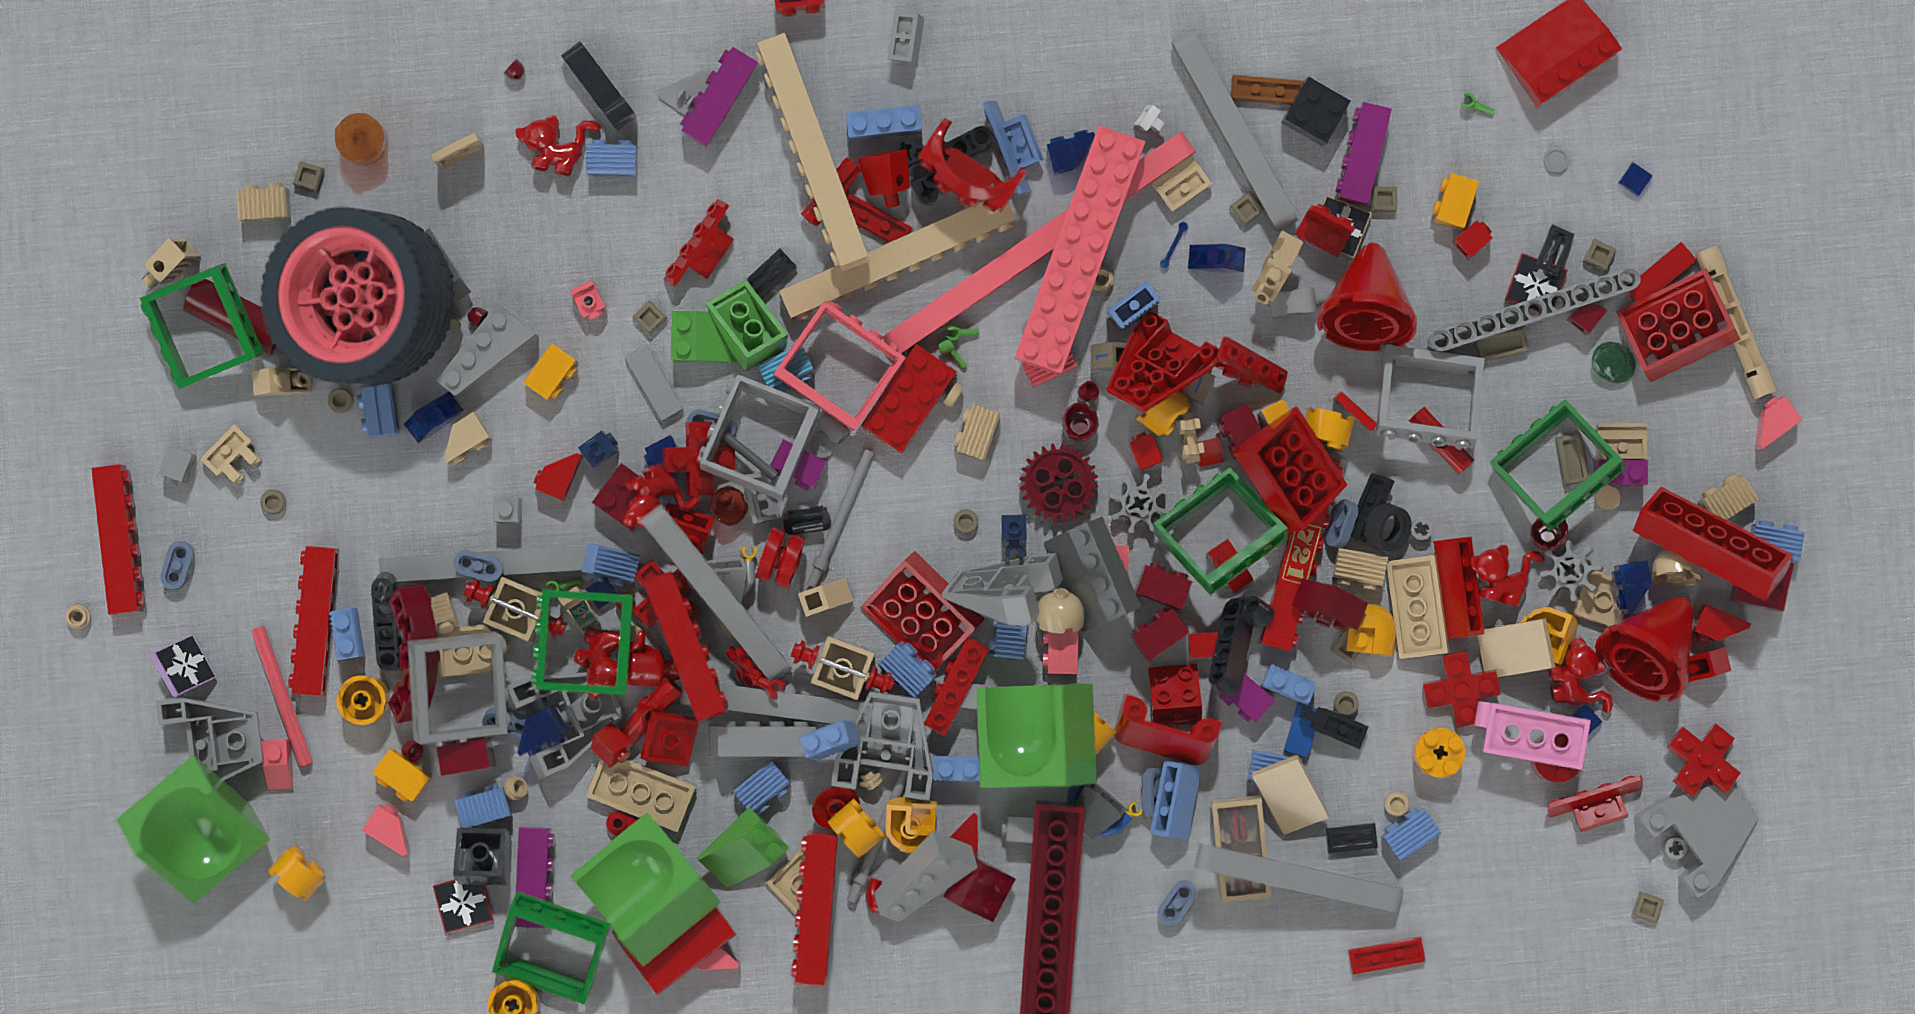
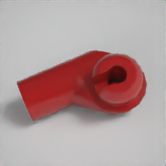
M873 877L870 878L865 899L869 911L879 914L874 892L881 886L882 880Z

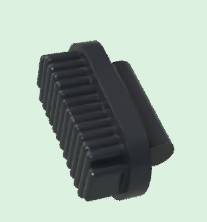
M823 505L800 510H788L784 514L783 528L789 535L825 531L831 525V516L827 511V507H823Z

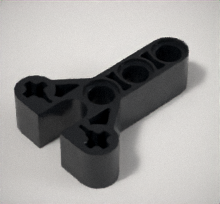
M978 126L946 142V145L954 148L956 144H963L967 148L965 154L972 158L991 146L993 135L988 127ZM978 133L987 134L989 140L985 144L977 143L975 136ZM909 138L899 139L894 145V151L901 150L903 145L906 148L911 147L909 150L911 161L907 156L908 168L920 164L922 161L918 159V155L924 148V145L915 144ZM933 170V172L928 171L925 176L911 183V188L918 201L924 206L934 205L938 200L939 191L935 187L937 183L934 181V176L937 173L936 170ZM922 183L928 191H934L931 199H928L927 196L922 197L924 194Z

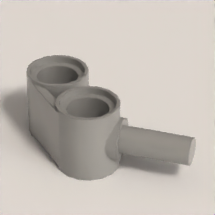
M1314 287L1294 289L1293 291H1279L1274 302L1270 301L1271 317L1293 316V313L1295 315L1316 313L1318 305H1322L1328 295H1317Z

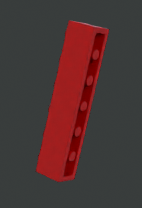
M122 464L93 467L91 471L108 615L143 611L142 606H145V594L143 591H140L139 581L143 580L141 567L137 565L140 549L138 542H135L134 533L137 532L136 519L132 518L131 508H134V498L132 493L129 494L128 484H131V473L129 469H126V465Z
M305 546V551L301 552L300 565H304L303 575H299L298 590H301V598L296 601L295 608L296 614H299L298 624H295L293 629L296 649H292L291 663L294 664V671L290 673L288 687L292 688L291 693L325 696L332 620H330L332 616L329 613L333 611L339 555V549Z

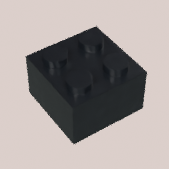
M1308 76L1298 90L1281 123L1317 144L1324 146L1328 143L1351 100Z
M457 828L453 877L458 884L507 885L511 836L507 829Z

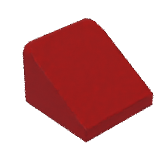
M1220 437L1197 442L1203 443L1204 453L1199 454L1200 467L1224 462Z

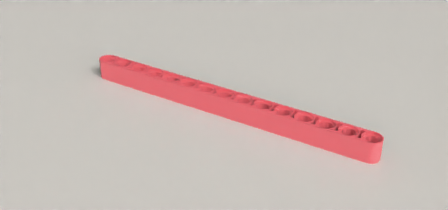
M1183 132L1178 133L1139 160L1125 201L1196 153V150ZM1068 209L889 331L882 339L887 345L893 343L903 351L902 354H904L945 324L1054 250Z

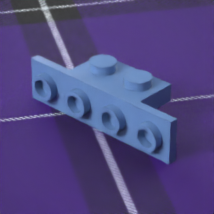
M997 101L983 103L985 117L991 123L994 130L993 138L996 144L1000 146L1003 154L1002 162L1008 168L1011 177L1018 172L1020 167L1026 168L1044 160L1026 114L1005 122ZM1026 176L1017 189L1018 194L1031 192Z

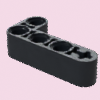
M581 41L561 55L617 131L637 117Z
M389 572L378 574L371 585L376 662L379 668L384 671H400L399 646L403 644L401 643L400 629L397 630L393 612L384 614L380 610L381 605H387L391 609L389 600L397 590L396 578ZM381 581L384 582L385 586H388L387 590L385 591V596L383 597L382 595L384 594V587L383 585H379ZM382 629L391 630L393 637H385L382 634ZM383 654H393L395 661H387Z
M1259 597L1233 598L1225 604L1209 673V683L1228 696L1234 695L1240 689L1253 627L1268 625L1275 615L1274 608Z

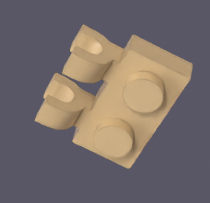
M1186 413L1183 416H1179L1180 420H1177L1176 424L1178 434L1182 435L1183 444L1180 445L1181 457L1186 459V464H1192L1200 461L1199 454L1204 453L1203 443H1197L1195 429L1201 428L1200 419H1194L1193 413Z
M236 424L200 458L216 476L220 477L225 473L236 484H239L245 478L232 466L240 455L254 467L262 461L249 448L253 441Z

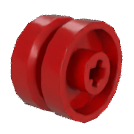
M772 527L763 549L755 578L768 582L772 578L775 569H778L775 583L780 587L788 589L794 575L798 571L806 539L792 535L785 548L783 547L786 538L785 531Z

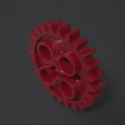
M1051 443L1050 451H1047L1042 446V454L1040 455L1034 451L1035 460L1026 459L1030 467H1022L1021 469L1027 474L1026 476L1019 477L1020 481L1025 482V485L1021 486L1019 490L1027 491L1022 500L1030 499L1031 502L1027 508L1035 506L1037 509L1034 515H1038L1042 511L1044 513L1043 520L1052 515L1054 523L1057 521L1058 516H1061L1063 522H1066L1067 515L1069 514L1073 519H1076V511L1081 514L1085 513L1082 508L1083 505L1091 507V503L1087 500L1088 497L1096 498V495L1091 492V489L1099 487L1092 483V480L1098 478V475H1091L1095 465L1087 466L1090 457L1082 459L1083 450H1080L1077 454L1073 453L1074 445L1069 450H1065L1064 443L1061 444L1060 449H1056L1054 443ZM1061 460H1068L1071 463L1072 470L1069 473L1059 471L1058 463ZM1039 470L1047 471L1050 476L1048 482L1039 483L1035 477L1036 473ZM1076 472L1079 473L1078 477L1064 482L1062 485L1063 489L1055 486L1043 493L1038 491L1040 488L1054 483V477L1056 476L1059 479H1063ZM1070 483H1079L1082 487L1081 494L1077 496L1071 495L1068 492ZM1050 492H1055L1059 496V503L1055 506H1050L1046 502V495Z

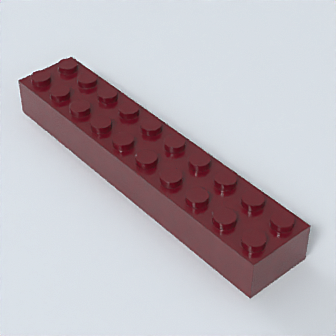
M1035 800L1020 1014H1070L1085 803Z

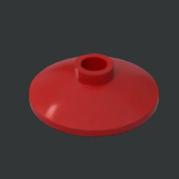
M836 786L822 791L815 798L812 805V816L815 822L823 828L832 829L828 821L853 799L860 804L857 794L852 789Z

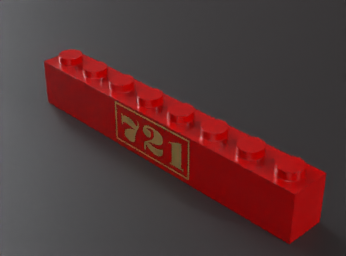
M1331 458L1342 475L1343 467H1340L1341 461ZM1329 505L1303 531L1289 532L1270 606L1275 610L1273 620L1264 626L1260 640L1262 645L1290 651L1291 647L1295 648L1297 645L1299 633H1295L1297 624H1302L1304 617L1300 615L1301 611L1293 607L1292 604L1302 579L1309 580L1310 576H1315L1318 562L1314 561L1316 552L1321 553L1324 538H1320L1323 528L1327 529L1331 516L1327 514Z

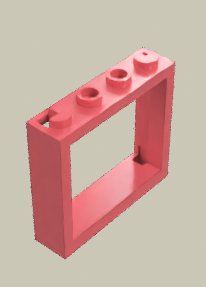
M831 300L829 303L824 301L777 367L773 376L813 404L820 406L823 411L843 425L855 431L906 357L901 355L903 351L895 344L887 345L881 341L883 336L873 329H870V331L864 329L861 326L863 324L861 320L853 315L849 317L841 312L843 309L841 306ZM824 313L893 360L854 417L785 370Z

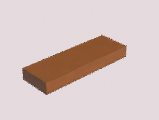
M1232 75L1230 96L1232 100L1291 105L1304 81Z

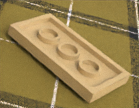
M1436 555L1387 561L1399 659L1450 653Z
M600 759L586 797L639 818L648 812L658 825L679 832L696 786L628 759L622 764L617 763L611 768Z

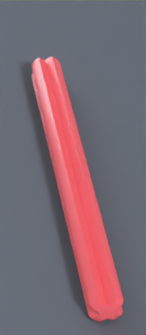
M264 626L254 628L251 633L300 767L312 763V758Z

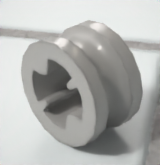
M1425 518L1416 519L1412 522L1410 535L1416 540H1425L1432 534V524ZM1418 522L1421 525L1426 524L1428 529L1424 531L1426 535L1422 536L1421 533H1415L1414 529L1418 528L1415 525Z
M1670 837L1664 842L1663 851L1671 859H1680L1686 854L1687 845L1681 838ZM1677 841V845H1681V849L1677 850V855H1673L1674 852L1672 851L1669 852V847L1673 845L1672 842Z

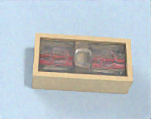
M1260 795L1211 800L1216 847L1268 858ZM1219 874L1222 902L1272 897L1271 885Z

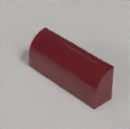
M208 279L192 284L184 302V312L237 338L215 284ZM240 296L263 352L271 356L277 345H274L271 335L267 332L266 328L268 327L264 323V314L261 307Z

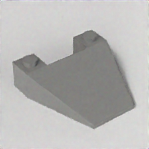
M1056 553L1031 555L959 571L942 592V597L1004 624L1025 627L1032 624L1040 613L1035 592H1042L1044 594L1053 592L1057 589L1063 578Z
M587 673L544 675V682L588 684ZM531 676L505 686L509 693V700L506 702L509 711H514L532 703L551 748L529 757L539 780L569 767L591 747L594 734L611 722L614 725L617 724L624 717L615 694H600L596 698H591L585 692L535 689L536 684H531Z
M870 691L855 720L861 744L838 753L834 762L831 786L856 789L860 764L908 771L905 797L929 800L933 767L920 700L918 698Z
M188 697L156 701L158 725L185 722L189 756L194 755L224 782L264 762L258 712Z
M1713 784L1701 787L1692 797L1685 792L1656 801L1634 816L1649 837L1655 838L1671 825L1676 829L1699 861L1678 876L1691 896L1695 898H1700L1720 882L1758 820L1734 785L1731 786L1728 792L1723 793Z

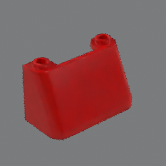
M1128 694L1123 695L1114 727L1116 731L1114 737L1117 742L1192 765H1202L1208 760L1220 733L1221 721L1203 718L1197 722L1196 726H1191L1190 733L1146 721L1148 709L1146 703L1138 697Z

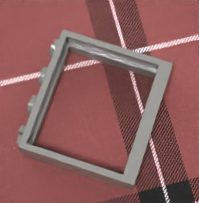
M1387 345L1383 354L1375 435L1386 436L1388 439H1406L1411 443L1422 441L1429 442L1434 446L1450 445L1458 449H1462V447L1473 449L1478 439L1484 358ZM1392 365L1474 376L1469 431L1387 420Z
M737 375L735 382L731 381L727 387L726 394H728L726 402H721L716 416L719 419L716 425L712 424L708 431L707 438L710 440L707 447L702 446L700 450V455L697 459L700 461V469L783 501L820 415V406ZM742 391L806 415L775 487L712 463Z
M490 632L408 641L413 735L415 741L424 744L507 734V726L510 725L509 712L506 711L509 693L504 678L507 677V665L503 663L506 643L500 634ZM491 645L495 725L429 732L425 652Z

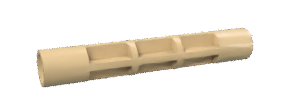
M1715 245L1696 253L1695 256L1701 270L1707 269L1741 339L1733 344L1744 368L1743 374L1753 398L1757 399L1777 391L1766 363L1764 364L1753 336L1755 334L1753 331L1751 332L1740 304L1742 302L1740 299L1738 300L1727 274L1729 271L1719 246Z

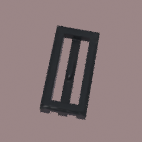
M1552 224L1533 269L1537 271L1539 269L1543 270L1542 273L1552 274L1551 277L1557 278L1574 233ZM1556 232L1558 235L1545 265L1542 261L1553 234ZM1565 236L1567 239L1554 269L1551 267L1561 239Z
M779 248L746 280L762 300L797 265ZM781 256L783 259L754 285L752 281ZM787 262L789 266L760 292L758 289Z
M1375 823L1325 828L1328 853L1378 848ZM1371 829V833L1332 837V833ZM1372 838V843L1333 847V842Z

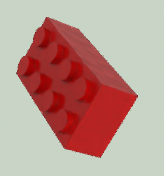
M916 344L862 422L861 427L900 454H903L956 376L957 371Z

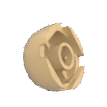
M1661 551L1652 562L1651 580L1657 586L1662 587V583H1672L1670 588H1681L1697 584V578L1699 580L1702 579L1700 566L1686 561L1683 557L1671 551Z
M1062 588L1055 589L1053 592L1043 596L1038 602L1040 613L1036 617L1035 623H1039L1040 629L1050 633L1062 634L1065 633V629L1073 628V632L1083 628L1085 618L1084 607L1080 599L1068 592V590Z

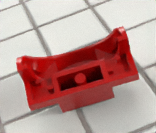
M944 118L918 155V159L922 161L920 165L930 172L936 170L937 173L934 176V181L937 184L935 187L946 194L949 191L958 196L956 200L965 207L969 208L970 205L976 207L979 202L984 201L982 205L993 213L996 210L1002 213L1009 200L1016 194L1019 185L1028 171L1020 167L1012 178L1003 182L997 177V174L960 150L946 145L944 137L953 122Z

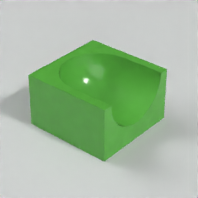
M1093 683L977 688L981 788L1072 786L1097 783Z
M194 755L116 819L134 855L193 903H196L271 840L251 804Z
M648 812L570 875L607 922L611 924L620 941L643 966L721 903Z

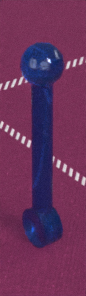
M1186 222L1179 224V231L1165 259L1160 261V266L1164 269L1169 267V259L1183 232L1188 229Z

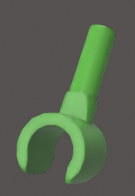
M1464 94L1465 97L1472 99V103L1468 105L1461 102V106L1464 109L1470 110L1475 108L1493 115L1494 109L1475 101L1473 94Z
M949 323L944 325V328L952 330L951 334L943 335L951 341H956L960 336L979 335V329H959Z
M950 340L938 343L943 356L951 353L962 369L967 366Z
M576 578L566 582L549 581L546 585L555 584L556 590L562 591V589L581 584V580Z

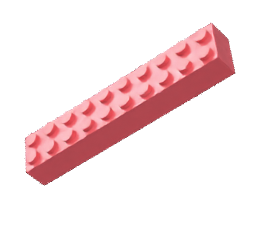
M1101 125L1098 126L1017 349L1015 360L1059 376L1062 375L1142 154L1145 141Z

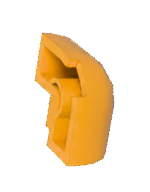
M1368 604L1358 631L1348 629L1346 651L1394 656L1396 627L1392 614L1384 607Z
M1542 607L1533 610L1527 616L1524 615L1520 623L1546 618L1554 662L1561 665L1569 644L1576 637V618L1573 615L1550 607Z
M909 797L889 800L886 808L885 829L891 843L902 852L913 853L933 831L935 832L937 801L912 800Z

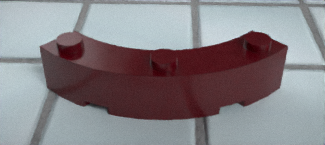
M424 584L398 588L389 600L397 630L401 629L403 644L399 646V668L403 672L402 679L396 683L392 697L388 702L397 724L413 721L408 641L437 638L431 607L432 600L431 596L426 592ZM439 650L425 652L428 709L431 706L436 687L438 663L440 661Z

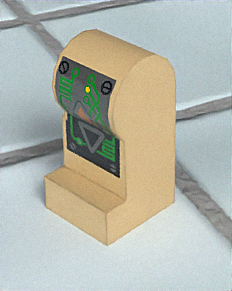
M576 586V587L572 588L571 590H569V591L582 592L581 589L579 588V586ZM558 598L584 635L589 627L597 628L601 625L588 600Z

